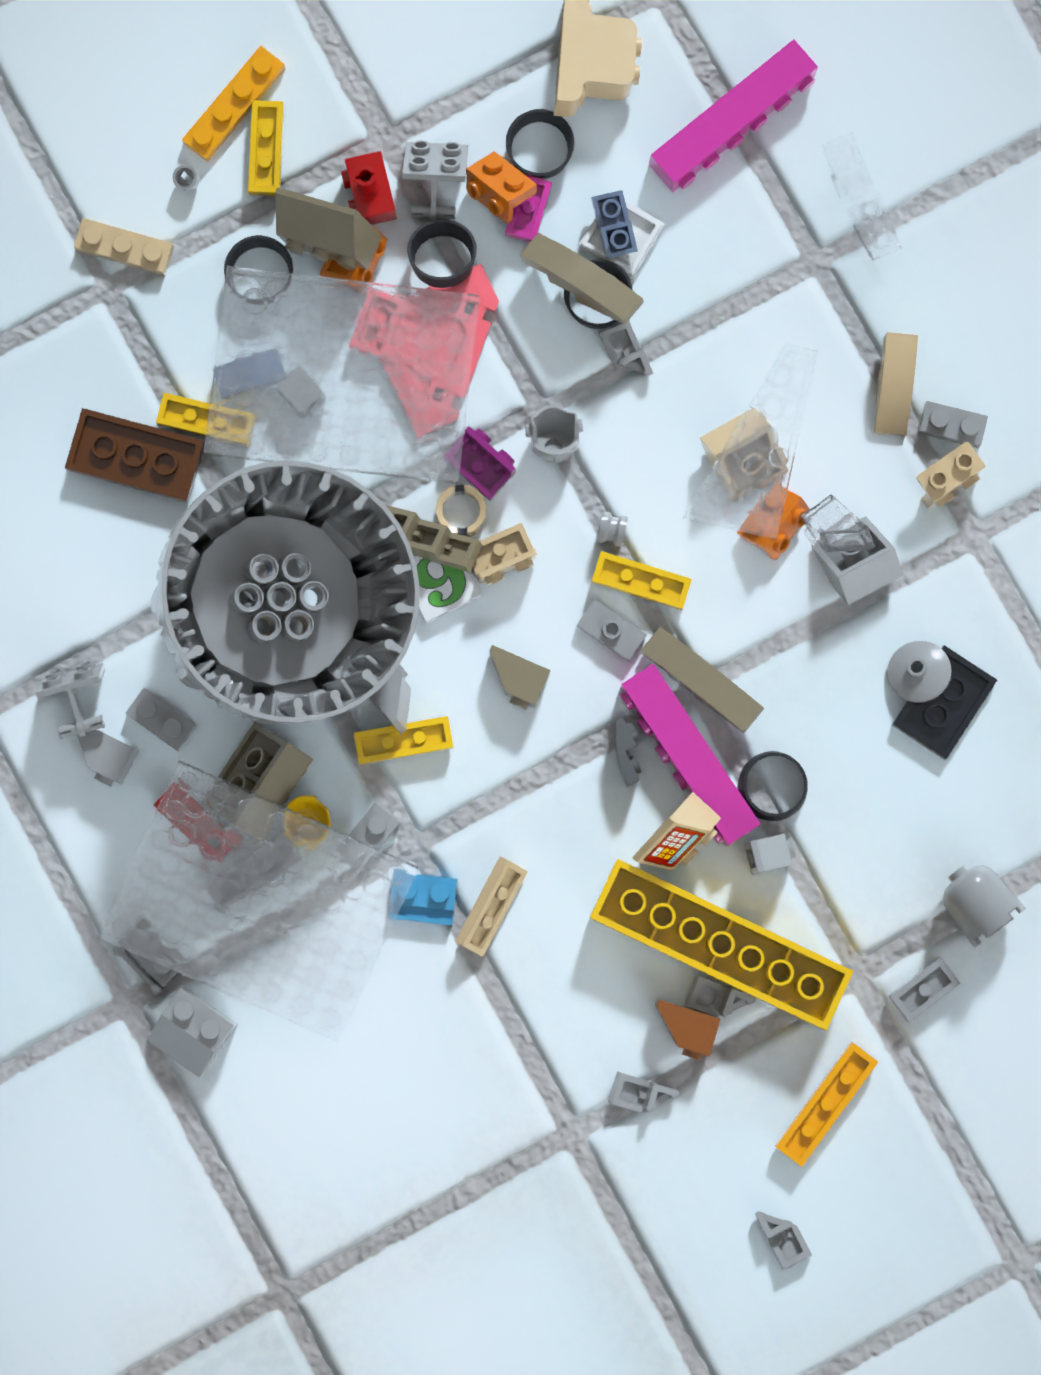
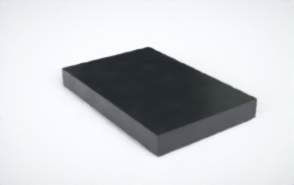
M943 645L941 649L948 656L952 671L947 688L941 695L928 702L914 703L906 701L891 725L946 760L994 687L997 679Z

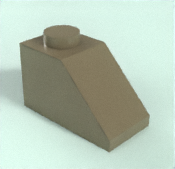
M491 645L489 654L505 695L511 698L509 703L524 710H527L528 706L535 708L551 670Z

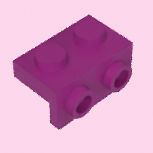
M468 426L464 430L465 434L443 456V459L483 496L491 501L516 474V468L513 466L515 461L503 449L499 452L489 444L492 441L490 437L480 428L474 431Z

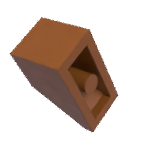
M656 999L655 1007L676 1046L683 1048L682 1055L697 1060L701 1059L702 1054L710 1057L721 1019Z

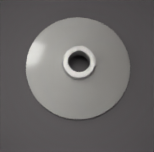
M914 641L903 645L892 655L887 668V677L893 691L902 699L914 703L928 702L941 695L947 688L951 679V664L946 653L936 644L927 641ZM915 664L923 665V670L919 673L913 672L912 668Z

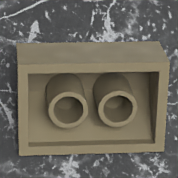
M277 187L276 235L286 243V249L302 255L303 251L311 253L312 257L326 263L331 259L349 270H354L355 267L368 270L382 235L357 210Z
M254 722L202 802L260 840L270 828L272 821L282 806L289 799L290 794L301 777L306 773L313 758L262 725Z

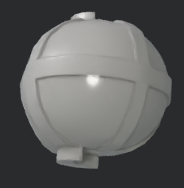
M557 407L543 409L531 417L530 424L525 425V435L531 438L533 452L543 460L553 463H561V461H564L576 451L579 445V432H583L582 419H578L576 413Z

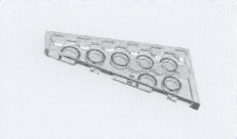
M789 343L784 345L758 393L753 397L748 406L749 408L737 424L714 463V467L705 482L702 483L695 499L682 519L777 539L819 350Z

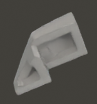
M630 321L625 325L620 323L599 333L611 362L648 376L654 374L644 349H641Z
M695 975L684 1005L714 1017H726L732 1014V1011L755 1003L756 998Z
M617 1071L608 1103L639 1113L644 1111L650 1112L664 1101L677 1097L679 1091Z
M760 1211L755 1213L783 1271L812 1256L797 1225L792 1224L791 1221L782 1220Z

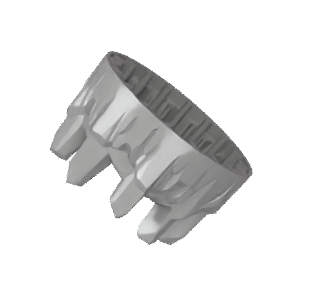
M284 460L264 462L242 468L220 479L205 490L189 506L175 523L173 530L168 536L169 540L162 549L158 561L160 569L156 575L158 585L151 597L152 614L155 615V620L159 621L160 626H163L160 635H162L168 653L175 654L174 662L178 666L176 672H178L179 680L187 687L197 690L202 689L208 698L215 700L218 707L235 714H242V718L251 719L252 722L295 724L323 720L342 714L363 703L377 692L395 673L406 655L415 633L419 614L420 586L417 565L408 539L399 522L379 498L353 478L329 467L310 462ZM256 562H261L267 567L268 574L265 579L259 578L255 574L254 565ZM288 562H295L300 568L298 578L291 577L286 569ZM306 589L314 591L317 595L315 606H311L305 601L304 593ZM274 590L282 592L285 596L283 607L273 603L271 596ZM241 591H247L251 594L253 604L250 608L244 607L239 602ZM292 618H296L302 623L303 630L300 635H296L290 630L289 622ZM259 619H264L269 623L271 630L268 636L261 635L258 632L257 621Z

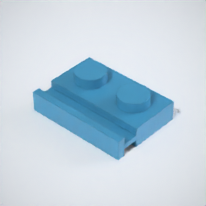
M393 872L388 918L452 925L458 879Z

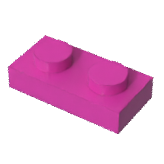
M526 175L537 184V192L513 208V221L507 224L505 236L531 242L539 232L552 182Z

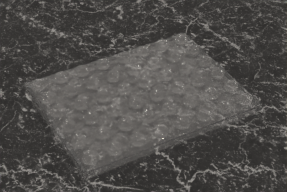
M227 266L204 454L262 462L284 460L310 462L340 471L458 484L480 295Z
M179 760L99 938L338 1043L419 867Z

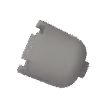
M984 865L975 866L969 870H966L964 866L960 867L948 877L952 883L949 884L943 894V904L974 948L982 943L978 938L982 934L986 938L991 937L1014 919L1010 914L1016 909L1020 914L1026 909L996 872Z

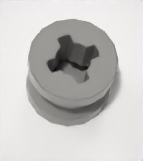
M604 511L596 542L604 543L608 541L612 542L614 546L621 548L628 517L622 515L617 518L613 517L610 512Z

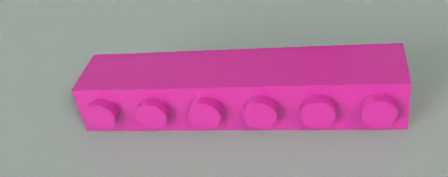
M793 39L650 155L648 165L672 193L679 187L685 189L696 179L695 174L703 167L708 170L720 160L719 154L727 148L730 151L735 149L744 140L743 135L750 129L757 131L768 120L766 116L774 110L780 112L792 101L790 98L797 91L803 93L808 90L816 81L814 78L818 66L796 40Z
M654 663L622 683L620 688L623 692L619 694V697L628 710L634 708L641 718L637 721L638 726L646 737L652 735L658 744L654 748L664 764L668 761L676 771L672 776L680 789L683 791L687 788L690 794L694 792L721 817L714 826L717 834L713 839L716 843L723 842L725 846H729L759 826L760 822Z

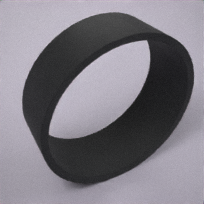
M534 109L521 114L512 122L506 135V150L515 168L523 174L541 179L551 178L565 168L573 154L574 135L570 125L562 116H553L554 112L550 110ZM535 122H544L558 128L564 135L568 147L564 163L558 168L545 173H535L522 168L513 159L512 143L516 134L524 126Z
M449 219L432 220L421 225L411 235L407 247L408 258L416 276L425 284L436 288H449L463 282L473 269L477 251L475 238L469 229L461 223ZM449 236L465 244L470 252L471 261L462 271L455 275L435 277L424 273L415 265L417 250L424 242L431 238Z
M263 235L250 236L240 240L231 248L225 260L224 275L231 291L243 301L252 305H269L281 299L289 289L293 276V262L286 247L276 239ZM254 248L274 250L283 257L289 270V279L285 287L275 296L264 300H253L242 296L237 291L233 282V268L236 261L243 253Z
M605 259L589 260L633 290L629 276L619 265ZM564 289L565 304L572 317L581 325L592 329H603L618 322L612 320L607 323L596 324L581 319L571 309L569 301L570 292Z
M768 751L754 756L745 764L739 776L738 791L756 817L767 821H780L791 817L802 807L808 792V781L804 769L793 757L782 752ZM769 756H781L791 760L798 766L804 779V791L800 801L792 809L783 813L774 814L759 809L751 801L747 792V777L751 768L759 760Z

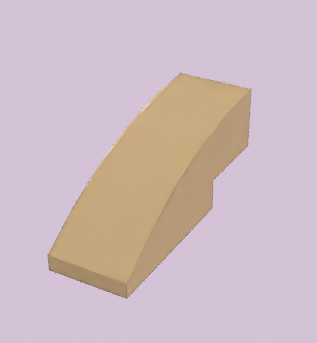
M887 332L883 338L874 433L906 436L915 377L918 335Z

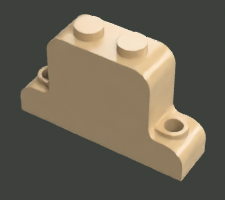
M563 0L553 116L571 117L575 115L579 106H584L585 97L617 101L624 100L629 96L632 84H639L640 66L635 65L636 57L641 56L642 38H637L638 29L632 20L592 14V5L589 4V0Z

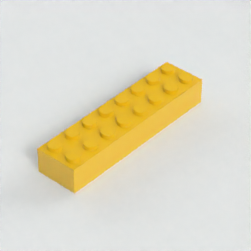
M616 859L589 916V919L826 1031L854 972L620 859Z

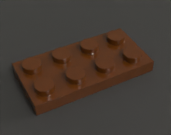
M82 408L64 468L67 471L188 503L205 441Z

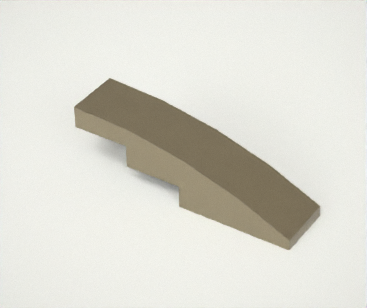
M538 233L520 254L524 264L545 273L549 282L573 293L577 302L624 325L644 303L641 296L583 256L541 233Z
M386 505L399 522L410 543L413 555L470 573L483 546L479 539L452 533L448 526L422 520L416 512Z
M662 627L658 628L640 650L646 658L667 672L669 677L693 693L696 699L743 733L748 730L764 710L763 706Z

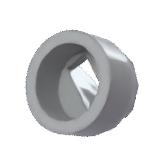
M180 165L173 172V183L181 190H193L199 183V174L195 168L189 165ZM183 172L193 179L191 184L181 176Z

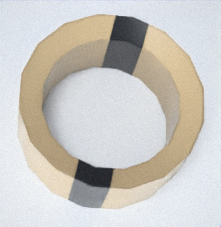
M458 484L450 486L441 493L437 500L436 515L438 523L448 526L452 533L472 536L482 528L486 520L487 508L484 497L477 489L469 485ZM460 494L468 495L479 505V517L470 527L455 528L444 519L443 507L447 500L453 496Z

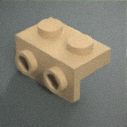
M969 442L963 443L916 477V480L926 492L921 500L928 509L934 504H937L939 508L955 497L952 493L960 486H963L966 490L981 479L978 474L986 465Z
M522 522L481 540L480 542L483 546L472 569L479 584L487 582V585H492L505 578L504 573L516 569L518 573L534 565L533 560L537 559L538 554L536 549L533 548Z

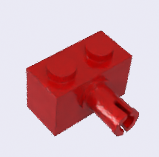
M377 151L344 159L346 170L341 171L345 189L351 188L353 199L348 200L349 208L357 210L371 225L396 220V210L382 152Z

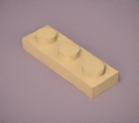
M82 218L73 246L79 252L164 276L166 275L174 245L171 242Z
M500 856L455 942L483 957L528 871Z

